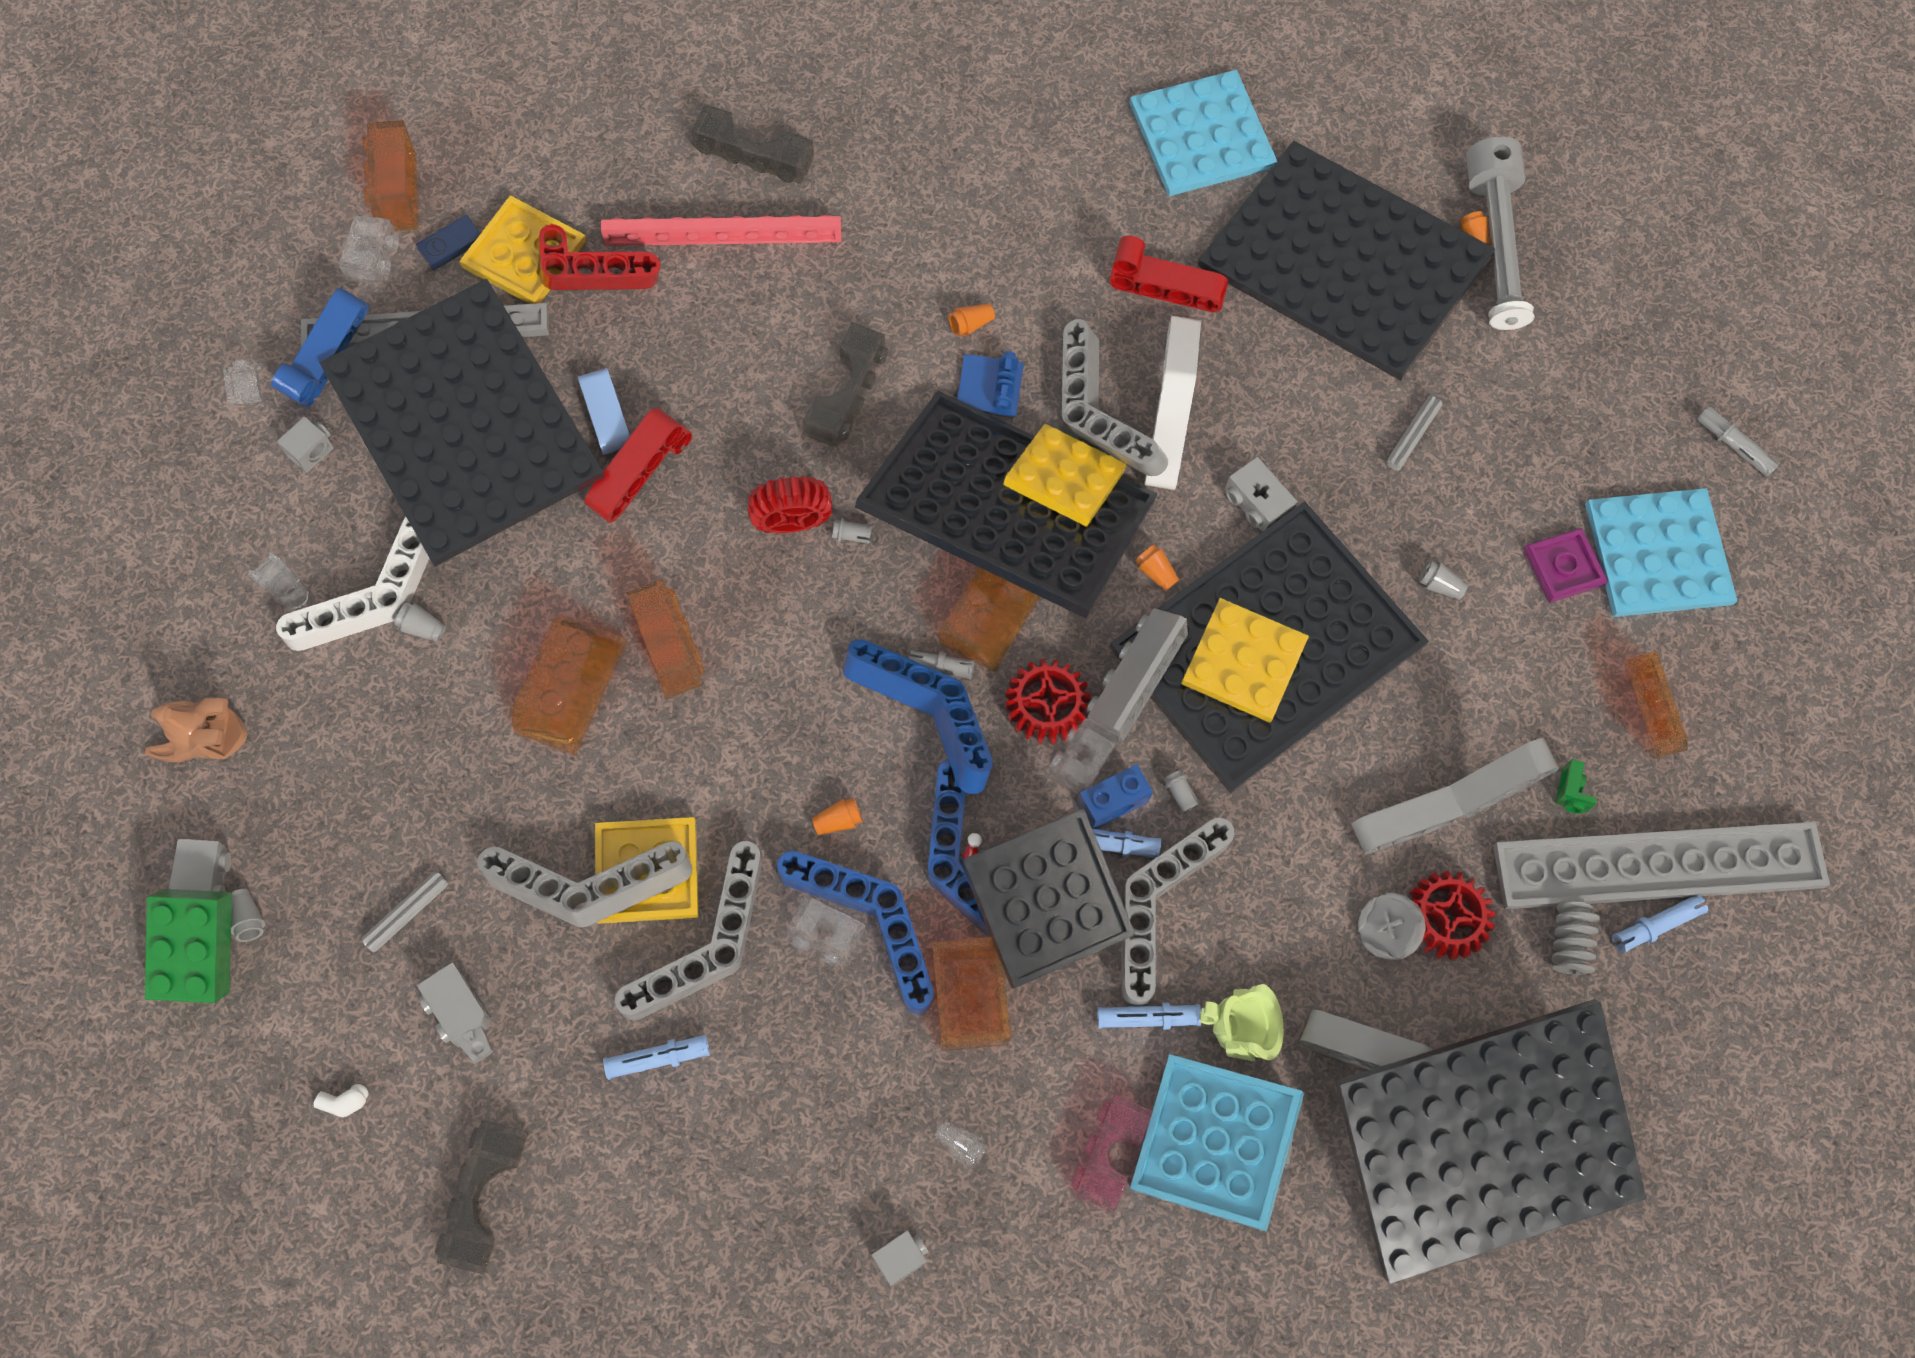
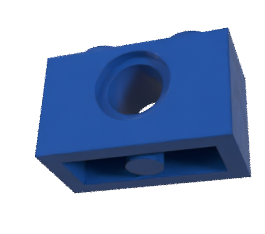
M1136 764L1080 792L1076 804L1079 810H1085L1092 829H1098L1149 803L1153 791Z

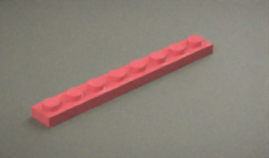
M793 215L790 217L762 216L758 218H743L741 216L713 218L706 216L689 219L682 217H673L671 219H653L650 217L642 219L613 218L611 220H601V232L605 246L841 242V216L821 215L819 217H802L800 215Z

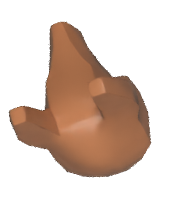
M203 698L196 703L189 701L171 702L154 708L151 711V718L159 723L165 737L170 742L146 747L145 754L165 762H183L193 758L226 759L245 743L247 729L237 714L228 707V700L225 698Z

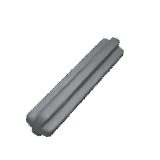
M1433 395L1427 397L1388 457L1386 465L1389 468H1392L1394 471H1399L1442 406L1440 399Z
M433 872L362 937L363 944L372 952L379 950L448 886L444 877L438 872Z

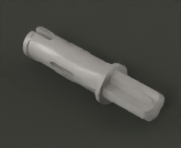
M1707 407L1699 415L1698 421L1719 437L1718 442L1722 440L1736 451L1738 455L1758 469L1766 478L1779 466L1780 462L1743 434L1735 426V422L1731 424L1711 407Z

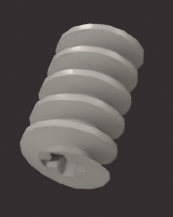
M1564 901L1557 904V910L1561 914L1556 916V923L1559 927L1554 932L1557 940L1553 942V949L1556 952L1552 955V962L1555 964L1551 967L1552 970L1571 975L1595 972L1594 967L1585 964L1586 961L1596 960V955L1587 951V948L1597 947V942L1589 939L1588 935H1595L1599 932L1598 928L1589 925L1590 922L1600 921L1599 915L1591 913L1592 905L1578 901Z

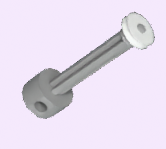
M1490 137L1472 145L1466 152L1468 183L1472 193L1478 196H1487L1491 244L1495 248L1493 263L1497 306L1493 307L1488 313L1490 318L1489 325L1497 330H1516L1529 325L1535 318L1533 314L1534 307L1532 304L1524 302L1521 295L1510 194L1519 189L1525 182L1523 149L1520 142L1511 137Z

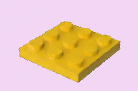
M510 195L459 262L463 269L483 280L488 279L491 284L528 304L541 303L551 289L545 287L540 278L538 251L540 230L549 224L562 227L567 236L568 252H579L586 243V237L581 232ZM554 240L546 242V244H548L549 246L559 245V243ZM551 268L547 270L549 273L555 275L561 273V271L557 268Z
M1044 424L1008 472L1003 485L1087 527L1124 473L1127 464L1056 428Z
M1220 598L1183 678L1182 685L1271 723L1309 636Z
M695 817L595 823V875L670 841L682 844L692 864V873L683 883L600 920L597 924L699 918ZM648 874L640 876L638 880L646 878ZM611 889L607 892V895L612 894L617 889Z

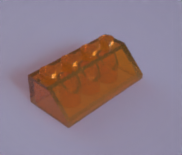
M978 567L940 629L939 643L970 660L975 659L977 664L995 673L1040 596Z

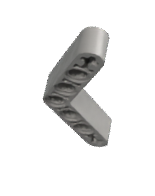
M1075 319L1069 322L1063 332V421L1081 439L1151 477L1162 474L1168 466V458L1157 442L1099 410V339L1084 320Z
M1539 738L1520 746L1450 786L1363 816L1351 823V826L1364 854H1371L1456 823V819L1467 816V818H1470L1556 772L1559 767L1545 739Z
M1224 818L1210 820L1127 879L1122 890V903L1130 920L1133 917H1140L1146 922L1147 926L1145 930L1133 928L1135 935L1122 940L1121 993L1123 1000L1129 1006H1145L1155 993L1156 899L1222 854L1229 847L1235 833L1233 825ZM1213 833L1215 835L1221 833L1224 836L1222 839L1216 838L1207 846L1206 842ZM1186 848L1194 849L1198 853L1199 859H1187L1183 850ZM1160 866L1168 867L1172 871L1173 877L1170 879L1162 878L1159 876L1157 868ZM1132 885H1141L1145 888L1147 895L1145 897H1136L1132 894L1130 887ZM1132 950H1141L1146 955L1147 961L1143 964L1135 963L1130 957V952ZM1138 974H1142L1140 989L1146 990L1141 997L1137 996L1135 990H1131L1137 981Z
M673 841L659 845L579 883L499 847L485 849L477 859V865L490 886L577 927L590 926L683 883L692 873V864L682 844ZM648 874L646 878L638 880L640 876ZM529 878L527 881L520 883L523 879ZM611 889H617L612 894L607 895V892ZM557 890L553 895L547 896L550 892ZM585 903L583 907L575 909L577 905Z
M741 841L731 850L711 944L620 988L615 996V1005L624 1018L632 1021L640 1020L735 973L740 968L762 869L761 854L759 848L754 843ZM746 854H751L752 860L747 862V875L742 873L741 859H744ZM743 885L749 890L744 897L735 898L731 895L734 887ZM736 917L742 921L741 926L735 931H728L724 928V924L729 918ZM721 951H733L735 953L734 959L728 964L719 963L717 956ZM693 965H700L704 968V971L698 979L693 980L686 977L688 968ZM660 981H671L672 989L670 992L664 995L655 993V987ZM647 988L653 1001L649 1002L643 989ZM630 996H634L637 1000V1007L632 1010L628 1006L627 998Z
M1320 1010L1311 1011L1299 1040L1304 1047L1317 1053L1367 1070L1433 1050L1424 1044Z

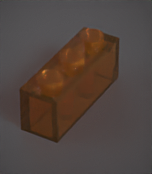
M1657 651L1626 659L1625 672L1655 759L1688 750V738Z

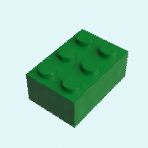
M162 889L147 896L145 1000L216 1003L229 994L232 892Z

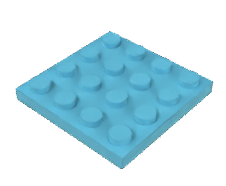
M1237 70L1130 97L1129 104L1168 196L1270 170L1278 162Z
M1707 488L1590 499L1586 502L1585 506L1599 563L1608 581L1605 587L1613 617L1734 605L1737 602Z
M1169 1054L1130 1189L1267 1232L1302 1104L1303 1091Z

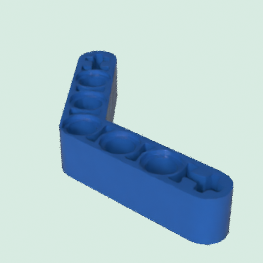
M852 641L849 644L843 666L844 676L852 682L933 716L957 785L969 794L982 792L986 786L993 760L962 682L869 641Z
M947 759L939 765L937 772L927 877L930 885L991 939L975 898L971 901H964L958 895V892L963 888L971 889L962 865L959 863L965 792L959 788L956 780L954 791L947 790L948 776L950 772H953ZM945 803H952L958 810L953 814H945L941 811L940 807ZM943 834H947L953 837L955 842L950 846H942L936 839ZM939 866H945L950 869L952 874L948 878L941 879L935 876L933 871Z
M788 851L781 855L777 863L779 878L784 885L876 917L904 1006L914 1014L927 1012L933 1003V986L902 892L898 886L797 851ZM793 864H798L799 871H794L792 875H788L787 868H792ZM811 868L809 871V881H806L805 874L808 875V869ZM821 874H829L833 878L832 883L825 887L816 884L815 880ZM858 884L863 886L865 892L860 897H852L846 892L851 885ZM884 895H891L897 902L893 907L884 908L880 906L878 900ZM894 926H901L906 930L907 935L902 939L896 940L889 936L888 931ZM906 957L913 958L917 962V967L913 971H903L898 965L900 960ZM916 979L920 994L926 993L923 1003H918L916 999H910L913 997L911 982Z

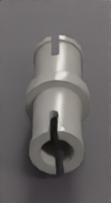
M915 650L910 652L911 656H909V659L949 676L972 680L975 659L947 656L945 652H940L939 655Z

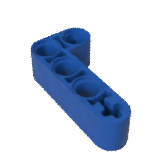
M338 288L329 299L291 365L284 363L278 368L272 378L271 387L304 406H312L314 403L313 399L320 395L329 380L319 362L347 349L368 312L369 304L343 288Z

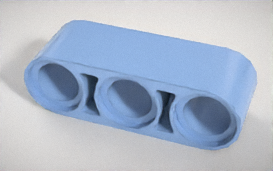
M605 368L578 376L577 378L602 454L606 455L619 451L630 435L608 369Z

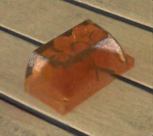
M563 614L556 616L514 701L512 722L515 734L576 756L628 643L627 639Z

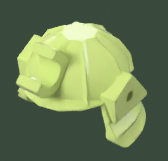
M1261 984L1253 986L1251 989H1235L1233 996L1225 998L1219 1005L1206 1001L1205 1008L1201 1009L1199 1022L1213 1025V1033L1216 1035L1220 1046L1226 1049L1228 1057L1255 1061V1057L1269 1061L1275 1059L1279 1054L1284 1037L1283 1016L1275 994L1267 985Z

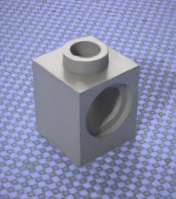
M306 417L298 421L277 441L283 453L305 473H308L334 449L328 439L331 436L329 431L321 423L316 422L313 424Z
M907 1230L871 1256L891 1288L927 1263L924 1255L928 1253V1250L918 1234L911 1237Z

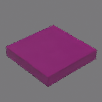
M1582 528L1531 543L1524 547V552L1548 603L1605 586L1608 582Z

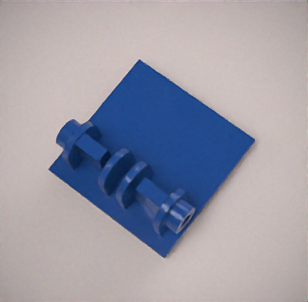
M1011 351L1004 352L1000 359L964 354L957 400L985 413L1016 417L1024 362H1018L1016 354Z

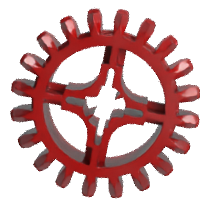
M791 475L788 478L780 477L777 480H768L767 484H759L756 489L751 491V495L748 496L747 509L751 524L756 527V530H764V533L767 534L774 532L778 535L781 533L810 530L811 527H819L821 522L827 521L828 517L832 514V498L828 486L824 484V481L816 480L815 477L806 478L804 475L793 477Z
M1044 658L1040 660L1039 667L1030 662L1027 665L1028 672L1019 668L1017 670L1018 678L1012 677L1009 680L1011 688L1005 691V697L1009 700L1005 702L1004 708L1011 711L1008 714L1009 722L1017 721L1015 725L1016 732L1026 728L1025 738L1027 740L1032 737L1033 733L1038 735V744L1043 742L1044 736H1048L1050 744L1053 745L1056 743L1057 735L1065 742L1069 737L1068 732L1074 735L1078 734V725H1085L1087 721L1085 716L1088 714L1086 713L1089 705L1087 703L1091 700V694L1084 692L1088 687L1087 681L1078 682L1081 676L1080 672L1077 671L1070 674L1071 666L1069 663L1064 665L1063 669L1059 668L1057 659L1053 660L1052 666H1047ZM1040 681L1039 691L1030 693L1029 697H1022L1023 692L1030 685ZM1052 681L1062 685L1067 690L1057 689ZM1045 691L1049 701L1053 703L1050 712L1049 705H1047L1046 700H1043ZM1074 705V709L1067 717L1060 721H1055L1058 710ZM1026 710L1040 714L1044 722L1035 719Z
M1449 870L1443 871L1441 876L1433 872L1428 876V880L1422 878L1417 882L1418 888L1413 887L1409 891L1412 897L1411 900L1418 904L1425 918L1426 930L1423 941L1427 944L1424 947V953H1429L1435 948L1437 959L1443 958L1446 953L1450 961L1456 960L1458 955L1466 959L1471 956V951L1477 953L1482 949L1481 943L1486 944L1490 940L1487 932L1494 930L1495 925L1489 919L1495 917L1496 912L1486 909L1492 903V899L1482 898L1481 894L1484 893L1485 887H1479L1477 890L1473 887L1475 878H1469L1464 882L1462 872H1457L1453 878ZM1439 891L1449 892L1444 903L1437 901L1434 903L1427 902L1429 895ZM1462 899L1468 904L1471 912L1463 906ZM1448 908L1453 913L1451 916L1454 915L1455 917L1451 922L1447 918L1449 914H1444ZM1427 918L1435 922L1437 932L1431 927ZM1455 928H1472L1467 938L1450 939V935L1455 931Z

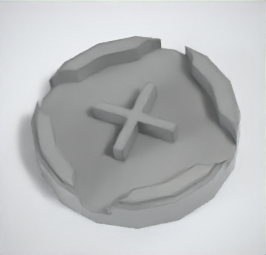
M1393 892L1384 893L1385 895L1369 900L1362 909L1358 921V932L1361 934L1364 947L1373 955L1387 960L1404 959L1414 953L1422 943L1426 930L1425 918L1418 904L1409 897Z

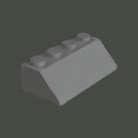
M1153 608L1149 616L1146 614L1142 616L1135 630L1139 633L1133 643L1128 641L1119 655L1122 661L1116 670L1112 668L1108 672L1102 684L1105 686L1104 691L1100 697L1094 696L1086 709V713L1089 714L1087 719L1090 725L1121 743L1124 742L1188 635L1187 619L1180 615Z

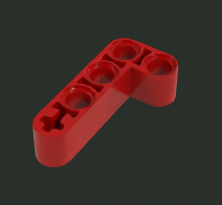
M549 224L540 230L538 247L540 278L542 284L548 289H648L653 287L658 281L661 264L659 258L651 252H568L567 236L562 227ZM554 240L558 242L559 245L549 246L548 244H546V242ZM551 268H557L561 271V273L555 275L549 273L547 270ZM588 268L592 273L582 274L578 270ZM618 268L622 273L614 274L609 269Z
M1132 235L1120 238L1110 276V285L1113 288L1208 312L1221 311L1228 287V279L1225 276L1195 267L1144 256L1145 242L1142 239Z
M659 407L653 408L604 470L605 477L595 482L584 499L585 505L608 523L614 522L625 511L670 451L678 455L683 451L681 450L682 446H687L690 443L692 432Z

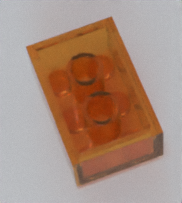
M404 120L367 123V135H363L364 151L368 154V161H363L365 178L368 179V186H364V198L366 204L371 205L374 222H379L383 232L419 230L417 154Z
M662 579L626 592L635 621L665 698L668 699L702 686L700 675L705 674L702 660L696 644L692 641L685 616H682L674 589L667 590Z
M991 937L932 942L931 953L941 1051L1009 1045L1011 1034L1004 969Z

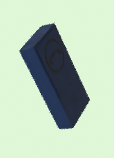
M465 215L415 245L434 271L468 251L481 233L469 217Z

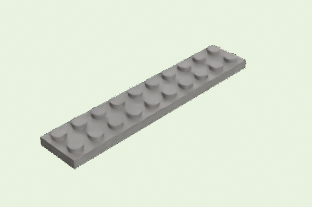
M1816 822L1496 842L1493 845L1504 909L1557 906L1558 903L1564 901L1595 904L1685 898L1694 895L1715 896L1821 889L1830 886Z

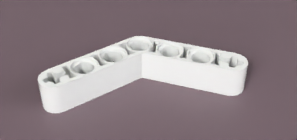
M1172 315L1170 318L1162 386L1152 439L1157 442L1166 454L1168 466L1158 476L1151 477L1146 475L1144 482L1146 486L1170 490L1176 489L1196 381L1201 320Z
M406 516L375 586L287 613L278 620L276 631L289 648L296 651L305 650L395 621L401 607L406 602L411 603L429 557ZM420 543L415 549H408L411 544ZM408 570L405 576L396 577L400 571ZM396 598L392 605L384 606L388 599ZM365 608L362 614L353 616L357 609ZM333 618L329 625L321 626L324 620Z

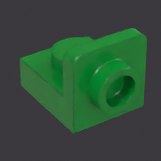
M1571 759L1562 768L1555 804L1564 806V809L1568 812L1582 814L1588 812L1596 805L1597 798L1581 793L1586 783V775L1583 774L1585 763Z

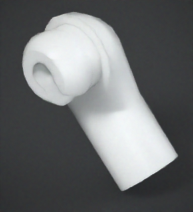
M362 1084L353 1085L350 1090H347L338 1097L320 1091L314 1101V1108L339 1117H347L364 1106L369 1093Z

